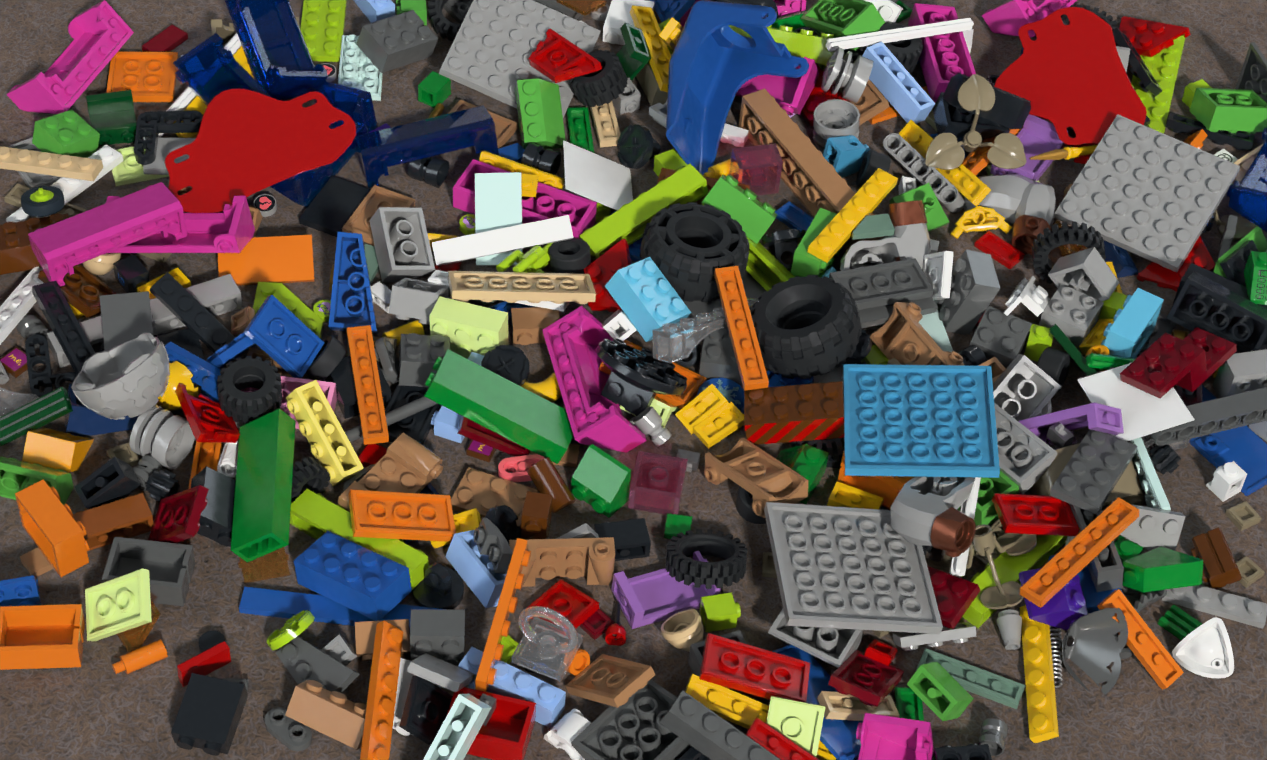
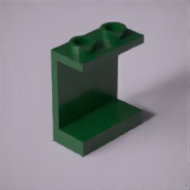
M625 22L620 28L625 45L616 56H618L627 78H630L632 81L649 62L651 55L642 30Z
M131 90L86 96L91 127L100 134L98 146L135 141L137 122Z

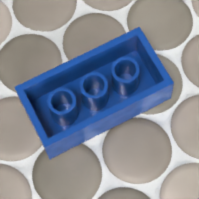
M330 531L324 533L294 560L299 585L375 621H380L412 591L408 567Z

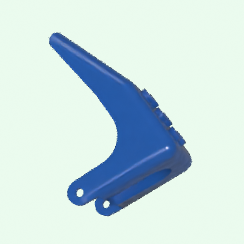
M701 0L692 6L669 61L666 137L687 165L691 164L701 175L708 172V168L714 165L728 112L737 91L744 83L760 75L798 78L806 74L809 69V63L805 58L792 56L785 44L776 43L766 27L772 25L777 18V13L772 7ZM728 25H732L744 30L752 38H748L736 33Z

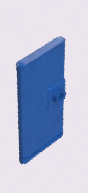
M1202 385V402L1217 399ZM1248 426L1187 440L1216 468L1233 461L1247 473L1241 489L1245 496L1267 485V444Z
M793 645L772 651L810 662L806 703L820 705L817 698L821 691L838 692L834 687L828 685L831 676L811 654ZM824 716L820 741L837 760H858L861 740L856 738L858 723H863V721L825 719Z

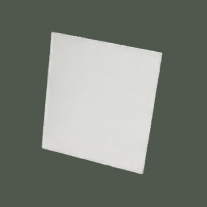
M563 140L565 189L617 211L624 204L633 201L631 172L629 168Z
M1131 363L1077 379L1091 403L1095 402L1121 409L1124 433L1112 436L1124 441H1130L1195 420L1174 387L1160 399L1122 382L1120 373Z

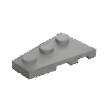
M1133 505L1140 510L1139 517L1120 535L1149 551L1160 546L1176 550L1186 516L1181 512Z

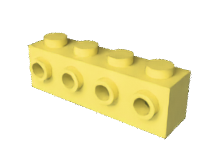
M317 380L294 389L285 398L288 410L296 417L301 434L307 438L311 445L313 456L319 460L320 464L330 474L332 486L350 479L364 469Z

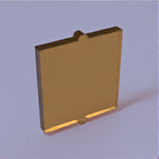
M557 0L556 2L586 16L594 11H598L599 8L606 5L607 1Z
M284 547L248 563L240 558V563L238 564V567L242 568L244 583L290 575L287 562L289 555L285 553Z

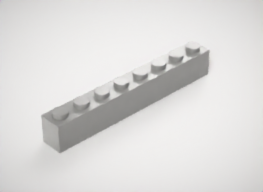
M231 274L185 288L214 317L242 308L241 292ZM158 298L150 299L153 335L186 327ZM98 316L79 322L94 351L104 349L102 317ZM54 332L47 333L50 350L59 368L71 365Z

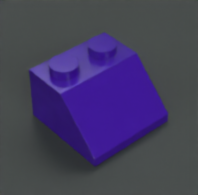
M1041 568L1020 572L1021 587ZM1078 574L1041 608L1024 598L1029 619L1060 629L1068 630L1074 620L1088 614Z

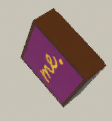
M18 347L0 359L4 369L15 378L28 369L26 353Z
M472 440L467 448L466 455L490 462L496 449Z

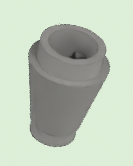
M1003 610L998 613L996 623L1005 649L1017 650L1021 647L1022 617L1017 610Z

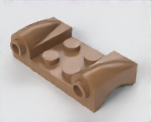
M895 302L889 320L870 336L888 360L895 358L901 365H964L962 362L963 357L959 353L943 351L920 325L919 321L923 318L920 313L921 308L913 302Z
M403 432L387 448V453L359 482L354 481L339 496L338 504L350 512L348 498L350 489L420 493L433 479L440 475L443 470V460Z
M744 437L725 454L713 455L710 452L705 453L704 475L707 481L719 485L730 479L753 495L752 509L758 516L766 518L764 512L766 502L797 504L808 497V480Z
M614 537L528 540L527 551H531V557L528 567L523 566L521 574H525L522 587L535 586L536 578L550 580L555 577H568L570 579L586 577L587 585H612L615 563ZM509 540L512 553L517 540Z

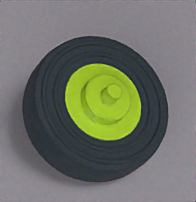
M54 186L34 187L24 192L21 196L23 211L35 217L53 215L62 210L65 203L63 192Z

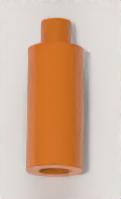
M160 639L121 655L120 661L112 664V668L115 674L123 671L129 674L167 658L168 654Z

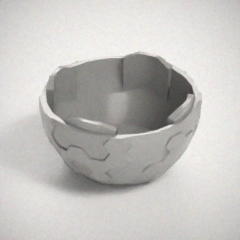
M142 333L135 339L124 342L108 351L95 353L84 362L80 373L74 379L71 388L79 401L98 415L115 420H124L125 416H129V418L136 417L156 405L159 401L158 397H163L170 375L169 358L163 342L151 333Z

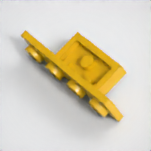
M482 151L480 154V162L511 173L521 172L522 174L539 175L538 182L560 190L563 189L564 179L487 151Z

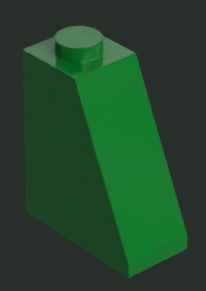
M1160 546L1123 561L1122 585L1140 592L1202 584L1204 560Z

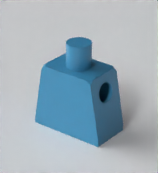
M853 135L832 137L827 139L823 157L844 178L859 171L863 158L870 148L866 144L863 145Z

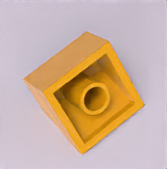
M49 428L28 431L22 461L40 464L44 467L62 469L69 473L78 471L94 439L74 436L70 433Z

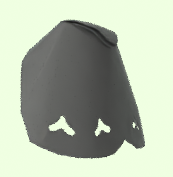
M1105 608L1080 617L1071 623L1062 640L1063 663L1071 676L1087 691L1089 690L1067 664L1066 658L1079 666L1098 686L1099 683L1107 681L1101 689L1104 695H1106L1119 678L1122 667L1120 652L1126 645L1128 638V625L1120 608ZM1115 613L1117 614V619L1119 620V623L1112 618L1114 617ZM1120 632L1118 642H1116L1113 634ZM1072 636L1074 641L1070 646H1067L1068 637ZM1111 662H1113V666L1111 667L1112 673H1110V670L1107 668V666H1109Z

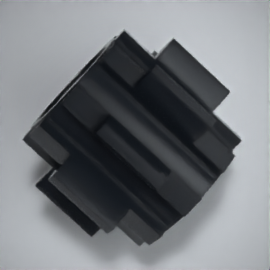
M1168 444L1156 445L1150 450L1152 455L1149 457L1152 464L1163 475L1167 471L1171 474L1179 467L1177 462L1181 458Z
M155 470L149 476L146 483V491L151 493L149 497L161 502V499L177 494L180 488V481L175 479L176 474L168 470Z

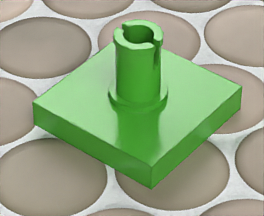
M929 183L889 200L890 204L922 200L928 222L926 223L928 232L949 223Z

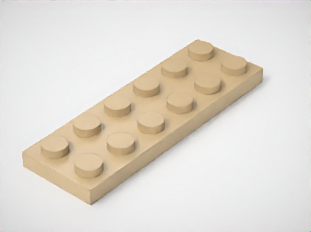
M448 271L451 297L461 302L469 300H480L482 302L504 300L508 303H515L517 301H528L530 303L551 301L556 304L564 302L587 304L588 302H595L596 292L589 274Z

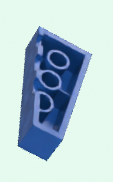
M337 232L328 327L333 331L347 332L346 328L371 325L372 334H378L363 236L358 233Z

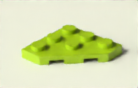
M258 282L253 305L255 315L266 298L273 295L320 339L322 338L323 320L282 283Z

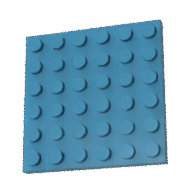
M843 364L845 476L999 478L1000 466L991 366Z

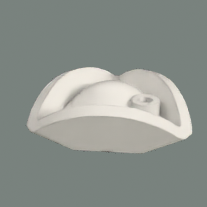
M1214 617L1188 634L1172 650L1173 658L1185 669L1197 675L1208 678H1226L1234 672V657L1226 627L1220 618Z

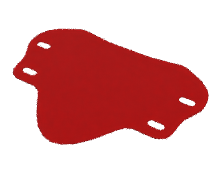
M1066 7L1054 11L1042 20L1020 27L1018 35L1024 48L1023 54L1003 71L996 80L994 87L1031 101L1029 114L1050 120L1054 124L1058 137L1063 143L1067 145L1099 144L1117 114L1144 125L1147 114L1146 107L1130 83L1117 52L1112 28L1106 21L1084 8ZM1061 15L1068 16L1069 25L1063 23ZM1029 30H1033L1035 32V35L1037 37L1035 41L1030 39L1028 34ZM1067 127L1074 129L1075 138L1069 137Z
M247 89L225 90L216 95L208 104L197 138L192 143L178 148L166 156L165 165L170 177L168 189L179 200L184 212H221L224 210L225 204H230V206L233 204L234 196H246L247 198L292 176L333 163L352 144L356 136L355 123L348 114L333 107L320 92H308L292 100L281 101ZM317 100V103L309 107H302L303 103L307 101ZM344 121V124L334 129L329 128V125L334 122ZM189 155L188 159L180 163L174 162L180 156ZM185 187H192L191 191L183 195L177 194L179 190Z

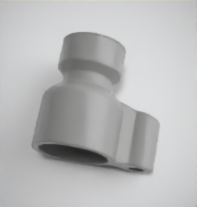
M652 406L629 420L642 433L651 435V441L656 447L664 444L672 436L667 428L662 427V418Z

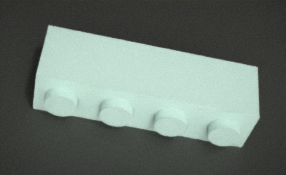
M459 694L423 760H464L492 707L470 694Z

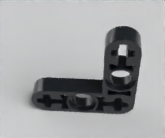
M154 111L140 114L137 119L134 144L137 163L148 165L155 161L159 133L199 132L203 114L199 111ZM170 120H175V121H176V122L173 123V124H167V123H166L167 121H170ZM145 136L152 137L149 140H142V138Z
M35 334L27 338L25 348L29 384L34 399L52 392V384H55L56 389H58L65 381L74 382L77 376L75 372L52 375L49 346L44 336ZM35 344H40V355L36 356L34 347ZM42 363L46 365V369L42 372H35L33 370L36 364ZM39 386L45 387L44 392H39Z

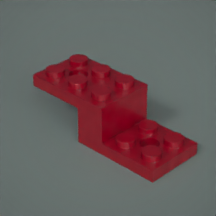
M1198 327L1183 340L1165 332L1120 373V379L1122 382L1160 399L1175 385L1193 392L1237 351L1235 343Z

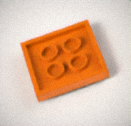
M118 51L110 61L106 93L131 90L133 102H174L178 52Z

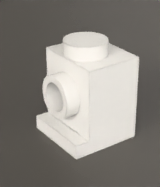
M619 309L608 317L603 324V328L612 338H618L622 341L637 330L626 314Z
M1234 461L1227 462L1214 471L1213 480L1208 482L1206 486L1224 502L1241 492L1247 473Z

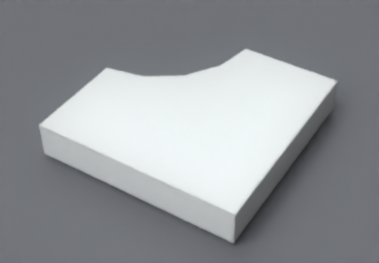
M942 251L924 256L923 272L934 289L932 296L934 300L950 298L954 253L952 251Z

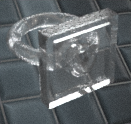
M541 606L528 607L519 615L518 623L524 636L512 655V663L561 682L583 642V635L577 633L573 624L560 613ZM538 617L548 619V620L554 622L555 624H553V623H551V622H548V621H545V620H543V619H540V618H538Z

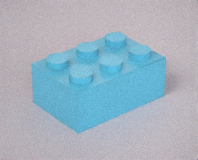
M651 257L619 269L605 285L645 342L678 328L691 314V311Z
M1137 288L1133 295L1129 294L1123 304V310L1118 309L1113 319L1114 323H1109L1103 334L1106 339L1102 341L1101 345L1109 349L1110 356L1131 359L1137 357L1154 331L1164 299L1140 288Z

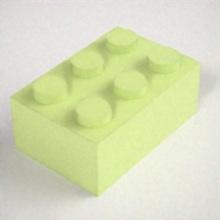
M439 296L429 316L430 336L442 335L450 337L451 351L468 358L471 352L485 356L489 350L491 352L497 346L509 345L508 312Z

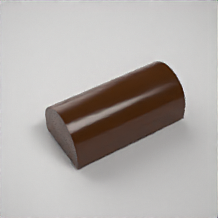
M549 457L540 460L527 471L540 493L552 495L553 514L576 501Z

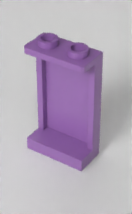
M1028 114L1023 128L1017 134L1024 147L1026 164L1016 169H1002L992 165L990 174H1019L1037 182L1053 160H1030L1029 158L1055 149L1064 148L1065 143L1059 139L1054 124Z
M1095 402L1019 421L1050 447H1052L1051 440L1047 437L1049 427L1058 422L1062 423L1069 431L1088 427L1091 430L1112 435L1124 433L1121 409Z
M700 551L693 553V560L708 562L707 559H703ZM666 568L627 579L624 571L614 573L611 587L632 629L668 619L680 611L687 609L698 610L700 609L701 597L717 595L721 592V588H717L715 585H712L711 589H706V585L701 584L700 588H696L694 583L688 586L684 584V580L678 582L675 580V577L669 575Z

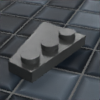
M299 636L276 652L298 684L306 680H314L321 683L324 689L342 693L360 675Z

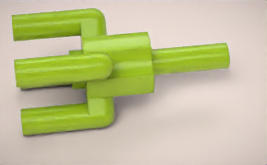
M549 243L543 248L536 245L525 254L520 250H515L500 262L496 269L498 272H504L517 262L518 264L513 267V272L545 273L542 269L548 265L550 260L549 248L553 243Z

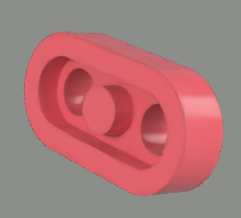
M533 454L505 458L498 465V476L516 483L532 481L527 471L534 464L545 459V457Z

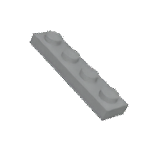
M1202 585L1167 589V594L1162 598V601L1258 628L1263 629L1267 616L1266 603Z

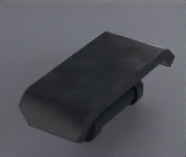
M961 73L951 77L943 99L950 105L967 111L958 102V91L962 84L970 77ZM992 86L995 92V103L989 111L980 110L979 117L1010 129H1021L1031 110V101ZM974 110V111H967V112L972 113V114L975 115V110Z

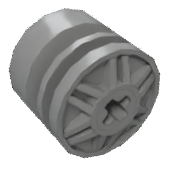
M838 47L825 67L821 89L827 92L832 85L831 93L835 95L840 87H843L842 98L857 103L870 77L873 60L859 55L854 63H851L852 52L848 51L843 58L844 49Z
M840 99L827 100L820 103L815 108L813 115V145L823 154L828 138L853 135L859 140L860 113L858 108L854 104Z
M154 405L138 417L130 435L129 445L134 453L142 456H151L161 466L172 470L176 469L189 455L195 437L186 418L173 415L169 410Z

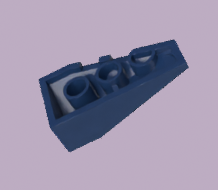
M69 384L68 396L73 411L65 416L66 432L74 436H93L133 429L140 415L133 418L125 416L124 420L109 419L98 415L79 401L71 388L72 384Z

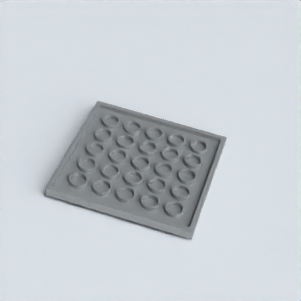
M473 0L440 68L439 74L517 108L515 95L517 80L539 78L555 83L530 66L528 60L532 52L536 50L538 43L545 41L547 38L546 32L548 29H552L586 53L593 51L601 31L533 0ZM569 80L555 83L559 85L563 118L574 95Z
M1117 114L1054 213V218L1067 222L1069 225H1072V221L1077 222L1078 227L1082 223H1086L1087 229L1090 226L1094 227L1095 232H1100L1103 240L1178 272L1237 176L1240 166Z
M766 502L764 512L787 626L928 634L941 633L943 625L922 545L909 543L891 528L890 510Z

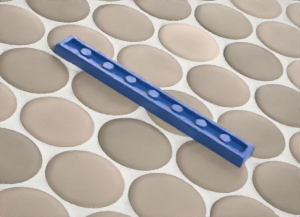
M244 587L239 605V613L290 619L297 613L308 610L315 617V622L355 626V622L375 621L327 597L306 593ZM397 604L380 621L409 619L410 632L411 609H447Z

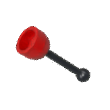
M614 595V600L616 601L614 624L608 626L605 632V641L608 645L622 646L626 642V630L622 625H619L621 607Z

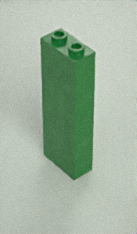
M447 349L443 358L438 356L432 367L436 372H431L425 382V385L428 386L425 397L545 458L549 457L556 464L560 462L573 436L566 409Z
M280 408L240 427L231 551L247 563L289 545L296 421Z

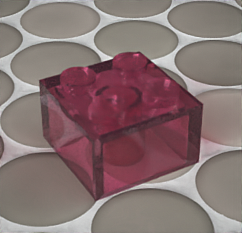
M776 143L733 148L729 175L738 180L740 184L750 185V190L757 196L778 193L783 161Z
M638 451L630 486L628 508L665 515L667 513L678 515L686 479L688 459Z

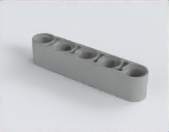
M891 133L885 137L883 146L889 155L907 173L916 178V181L921 186L929 183L939 203L946 210L957 213L963 209L965 201L957 188L937 169L927 167L925 165V158L897 133ZM952 197H955L953 201L948 202Z

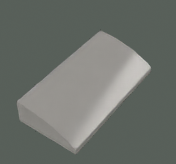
M994 403L1000 471L1019 485V491L1024 494L1048 469L1057 456V451Z

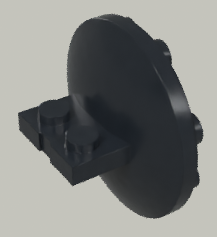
M613 338L612 341L604 339L599 342L596 348L599 358L612 371L601 395L615 404L623 406L625 410L636 416L650 407L656 393L682 395L687 387V378L674 370V364L667 360L659 361L654 358L655 354L648 349L642 348L641 351L627 346L624 341L618 338Z

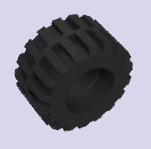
M886 22L880 27L879 31L903 28L905 26ZM916 38L884 43L911 74L923 49L922 40Z
M597 50L596 52L588 53L601 62V70L569 79V83L578 101L585 106L594 107L596 105L602 106L605 103L608 104L613 99L618 98L619 94L623 93L624 88L627 87L628 79L619 58L614 52L609 50Z
M246 356V359L239 357L235 359L236 362L230 361L226 364L227 368L221 369L217 379L220 407L222 411H225V415L228 418L232 416L233 421L238 422L242 420L243 424H247L249 421H254L280 408L282 400L281 376L278 373L277 367L275 365L271 366L270 361H262V357H256V359H253L252 356ZM250 387L259 389L254 392L241 391L242 389Z

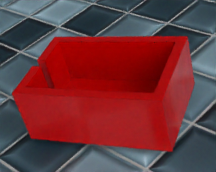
M466 687L458 692H454L450 709L459 694H470L480 699L484 693L497 699L496 709L487 725H482L467 754L491 760H524L535 724L536 703Z

